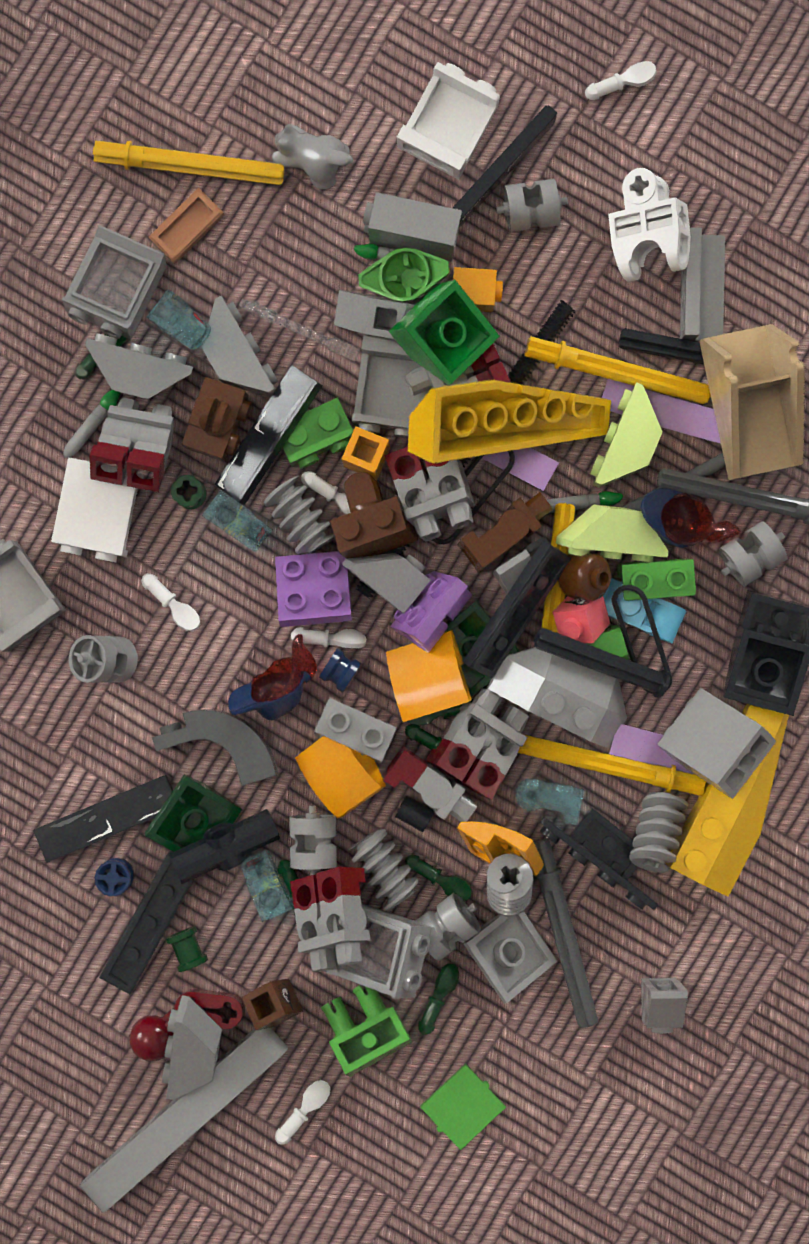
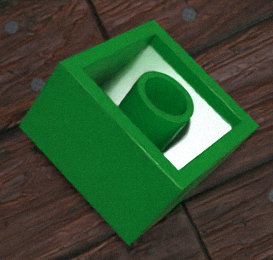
M456 280L437 284L389 330V333L413 361L447 385H451L500 337Z

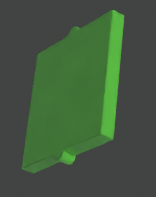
M465 1063L423 1102L420 1108L435 1122L437 1131L444 1132L462 1150L506 1106L489 1089V1082L482 1081Z

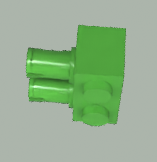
M360 985L352 991L367 1017L362 1024L354 1025L342 997L332 1000L336 1013L329 1003L321 1007L336 1035L329 1043L345 1075L349 1077L413 1042L394 1007L386 1008L378 991L365 986L368 992L366 996Z

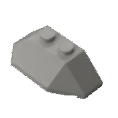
M535 647L507 655L487 687L490 691L523 709L608 749H611L614 735L620 725H624L627 719L619 679L536 649Z

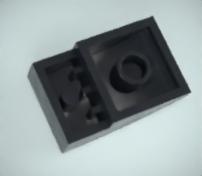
M747 590L731 652L723 697L794 716L809 666V606Z

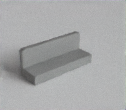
M690 228L689 261L687 267L681 270L680 339L700 341L703 338L723 334L725 236L702 235V228Z

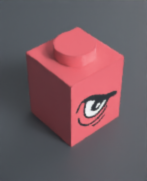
M567 596L553 611L558 634L582 643H594L610 625L603 596L594 601Z

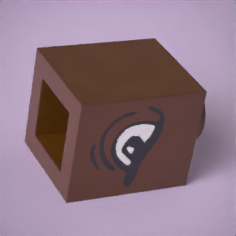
M289 979L270 981L241 997L255 1030L275 1027L303 1012Z

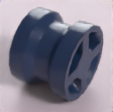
M337 648L319 678L323 681H332L336 684V688L343 693L362 663L356 659L349 660L345 657L344 652Z
M111 858L101 864L96 870L94 876L95 885L104 895L110 897L118 896L132 885L134 869L125 859Z

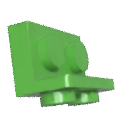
M338 397L305 412L283 446L292 467L299 465L300 469H303L320 460L319 454L330 449L333 454L346 449L354 430Z
M681 558L616 564L617 578L622 579V586L633 585L644 592L647 599L693 596L696 594L694 559ZM623 591L624 600H642L634 591Z

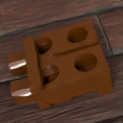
M541 492L526 503L520 497L499 517L493 528L479 538L472 530L461 538L457 545L479 573L516 545L525 536L529 538L542 527L539 520L545 517L553 508Z

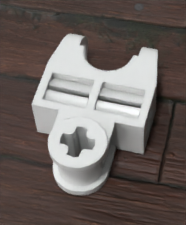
M645 168L632 170L625 177L622 185L625 210L609 214L611 244L621 275L627 282L639 280L641 277V267H644L646 256L651 250L658 247L661 248L662 253L666 254L668 265L673 272L684 270L689 261L691 240L687 204L676 197L669 199L668 184L659 176H655L650 170Z

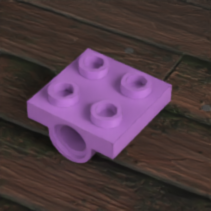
M339 551L275 557L280 627L352 621L348 569L342 565L346 558Z
M436 571L425 575L431 581L404 614L399 610L396 611L394 615L395 621L390 626L397 633L408 638L428 653L448 628L443 619L446 618L453 621L472 597V594L467 590L468 586L459 578Z

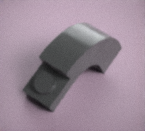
M202 709L182 713L186 724L185 728L181 727L180 722L160 727L161 735L152 737L156 751L199 739L218 743L232 756L241 786L278 774L272 751L263 736L244 719L225 711Z

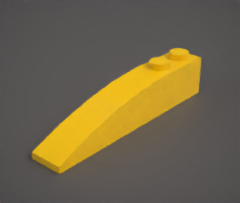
M497 380L431 388L409 415L408 452L430 463H439L603 436L607 434L609 429L611 400Z
M746 704L742 714L762 725L777 742L733 799L706 782L703 796L698 797L682 828V835L676 839L679 842V848L670 851L676 855V862L665 863L671 869L727 897L731 893L761 834L789 717L787 714Z

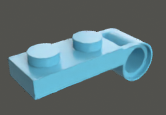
M611 578L608 590L603 597L608 616L617 620L612 605V595L618 587L622 586V582ZM621 592L617 597V603L624 623L653 636L642 600H624L623 592ZM661 598L647 599L660 640L672 644L686 614V610Z

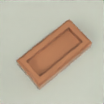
M198 187L148 238L175 265L225 215Z

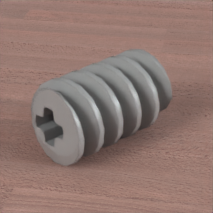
M298 475L275 488L263 503L266 507L277 505L271 515L274 519L285 517L279 526L282 531L293 529L288 535L287 540L290 543L301 541L295 549L297 555L311 554L335 539L334 533L329 535L324 533L330 525L329 521L321 523L316 521L322 514V510H309L315 499L313 497L301 498L307 489L306 485L294 487L293 484L298 479Z
M650 792L642 801L643 810L639 813L640 823L636 826L637 836L633 839L634 849L630 852L629 859L632 864L639 868L665 873L669 868L664 864L676 862V855L668 850L679 848V842L671 838V836L682 835V829L674 823L685 822V815L677 810L688 809V802L670 793Z
M380 829L370 833L348 850L357 849L358 851L352 859L353 863L365 861L366 864L363 866L365 874H373L367 885L369 887L381 886L375 897L377 899L389 898L383 907L384 911H388L409 898L416 891H413L419 881L416 877L405 879L411 868L409 865L397 867L403 856L401 853L389 854L395 844L393 841L382 843V840L387 835V831Z
M503 854L496 857L489 864L487 870V900L491 908L498 914L515 916L523 912L530 904L532 898V869L522 857L515 854Z

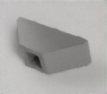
M339 290L334 326L362 334L394 339L389 330L417 303L401 302L386 297Z
M219 296L214 301L202 344L205 355L222 383L271 397L275 392L273 385L278 382L275 374L268 363L261 366L255 354L261 350L251 332L246 335L242 333L238 323L243 321V318L234 302L226 304L223 297Z
M96 333L94 340L89 338L86 340L85 346L114 391L149 399L192 374L193 367L186 365L187 358L166 352L165 359L151 355L152 348L131 343L130 349L116 346L117 338Z
M183 995L178 1010H171L167 1029L168 1032H174L173 1036H168L165 1057L171 1058V1061H166L162 1083L168 1084L166 1099L175 1100L213 1080L222 1028L189 996Z

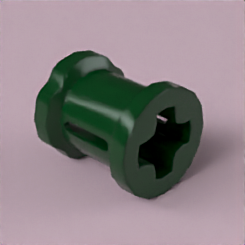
M192 475L179 476L171 486L172 498L185 509H197L206 500L207 491L205 486ZM187 484L198 490L197 494L191 495V501H188L187 498L181 495V491L187 489Z
M195 926L174 933L165 939L167 944L172 945L179 962L177 966L178 972L187 971L208 961L207 954H202L195 933L197 929Z

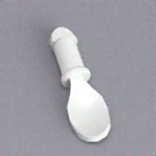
M648 61L636 63L621 75L615 73L614 76L590 84L585 90V96L589 100H598L599 97L616 90H623L625 84L635 87L647 85L656 75V66Z
M306 471L302 474L301 482L303 485L327 498L328 502L331 499L335 501L341 512L345 515L350 513L345 493H339L337 486H332L318 477L315 472Z
M150 573L143 575V587L146 590L148 589L162 603L163 607H170L173 620L178 627L185 631H195L198 629L200 617L191 606L176 601V594L171 593L158 580L157 576Z
M299 627L291 633V639L299 645L304 643L324 645V647L336 645L344 648H362L367 641L363 633L354 629H344L335 634H329V630L316 631Z
M323 1080L315 1081L306 1089L303 1094L301 1108H294L293 1114L276 1131L275 1140L278 1144L290 1142L292 1140L291 1137L305 1121H308L309 1118L306 1115L313 1110L319 1109L327 1101L330 1095V1086L327 1082Z

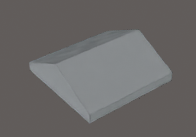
M524 911L515 916L498 914L483 924L478 934L464 943V946L504 1004L512 1000L557 962V959Z

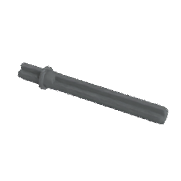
M662 468L659 471L657 485L661 488L801 519L804 524L809 525V498L787 496Z
M549 838L534 840V844L544 863L543 868L537 877L534 876V879H538L576 1021L580 1028L591 1027L598 1022V1017L559 877L562 870L556 866Z

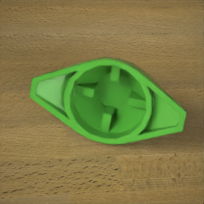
M400 248L388 253L358 274L359 287L392 300L401 302L412 301L429 293L441 280L450 274L449 262L445 259L415 248Z

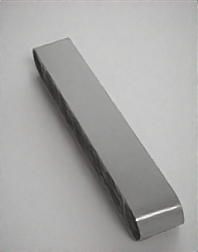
M254 1028L217 1061L211 1082L172 1100L96 1167L79 1184L80 1188L102 1213L106 1212L273 1065L288 1050L287 1045L272 1028L255 1030Z

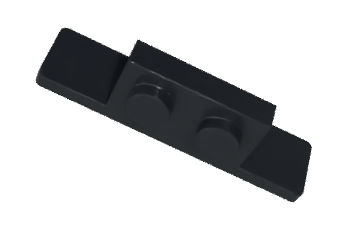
M591 807L570 835L542 814L537 820L543 825L540 829L543 835L555 844L561 839L572 848L568 853L584 866L589 861L600 869L597 876L613 888L619 883L629 892L625 897L641 910L646 905L653 910L657 908L658 904L652 898L628 881L637 869V866L632 864L629 859L630 852L634 849L631 837Z

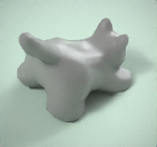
M287 124L285 129L275 136V145L279 151L273 153V163L283 164L285 168L304 170L316 188H332L336 184L335 175L338 167L346 166L353 162V157L349 155L348 145L331 135L315 136L307 133L299 126Z

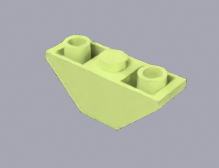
M637 382L632 391L625 389L617 408L623 411L618 424L611 422L604 442L609 444L604 457L601 455L597 456L590 475L596 477L593 486L598 488L646 469L663 431L645 388Z
M593 504L556 537V544L569 547L568 554L582 556L590 553V550L601 551L600 555L602 557L610 559H622V553L632 554V560L653 562L654 556L668 558L669 550L658 534L646 522L642 512L629 508Z

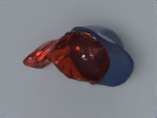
M667 488L655 489L648 493L641 502V512L646 522L664 543L685 548L694 546L704 540L721 542L741 533V530L729 521L724 520L716 523L709 508L702 501L680 491Z
M302 634L296 635L293 639L291 657H284L274 661L265 672L255 675L250 683L235 689L231 693L228 701L231 714L237 715L256 710L263 718L276 720L291 712L298 705L303 685L308 683L317 672L316 661L305 647Z

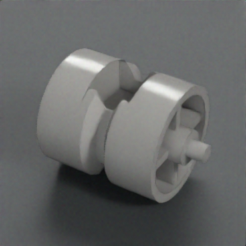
M555 179L534 181L532 187L529 188L525 183L504 185L505 202H503V206L496 207L497 214L504 213V216L507 217L510 232L530 230L532 224L535 223L539 228L560 225L561 205L568 204L567 197L560 198Z
M761 521L744 532L743 540L736 537L719 548L720 555L726 566L721 570L722 574L726 576L731 573L740 585L746 587L762 576V569L765 568L769 571L788 559L787 553L780 542L785 538L784 534L780 532L776 535L764 521Z
M85 635L73 643L69 653L71 672L79 681L86 683L125 682L134 674L138 662L137 651L133 643L129 639L120 636Z
M310 805L309 812L305 813V815L290 816V837L295 840V844L290 847V868L306 869V871H310V875H316L317 871L321 869L337 867V846L331 843V839L336 836V816L316 812V805Z
M452 893L437 904V912L428 911L415 920L432 926L429 936L430 946L428 953L438 961L457 949V941L465 943L481 931L479 922L473 913L477 910L476 905L473 903L468 906L455 893Z

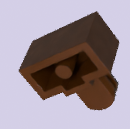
M205 377L181 445L188 450L226 462L228 455L233 456L237 450L240 436L236 435L239 423L240 421L245 423L250 413L252 402L247 401L249 397L247 392Z
M358 472L349 476L344 483V491L350 513L330 520L339 553L343 557L348 559L379 555L418 540L415 527L406 520L404 508L398 496L383 500L379 483L368 473Z

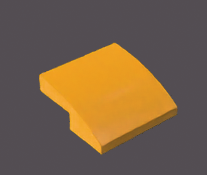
M453 630L445 632L429 653L414 643L386 652L390 679L403 722L472 700L461 668L464 662H462L463 659Z
M322 736L295 757L300 770L314 793L337 819L343 818L386 787L374 758L361 755L360 752L325 736Z
M460 822L457 827L470 853L488 864L503 854H515L528 862L533 875L536 877L544 866L534 841L518 832L482 822Z

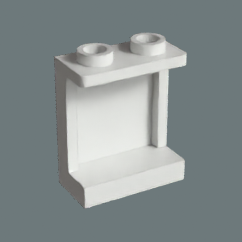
M437 62L433 70V76L407 125L403 124L397 135V147L459 180L499 105L500 95L496 93V89L491 84L483 80L475 82L465 77L464 71L450 63H447L445 66Z
M68 457L51 540L53 543L61 544V552L82 555L83 549L96 551V559L116 562L117 556L127 558L128 550H126V544L138 488L127 486V473L123 485L90 479V461ZM105 464L101 466L106 472H117V467ZM138 471L136 473L137 476L143 479L144 475Z

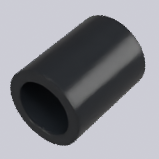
M406 795L395 818L424 832L434 814V810Z

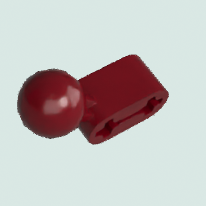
M190 989L182 994L183 996L195 998V1003L203 1007V1011L222 1029H231L237 1026L244 1017L245 1004L238 995L202 989ZM182 995L176 1000L174 1010H178ZM227 1002H230L231 1009L237 1010V1014H233L230 1020H226L225 1013L213 1009L223 1008ZM171 1010L162 1017L156 1015L145 1016L132 1026L129 1042L133 1053L140 1059L152 1062L165 1058L168 1036H173L174 1032L167 1031Z

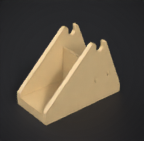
M773 324L701 339L699 342L728 479L734 480L802 465L804 451L805 368L802 361L799 362L797 357L798 341Z

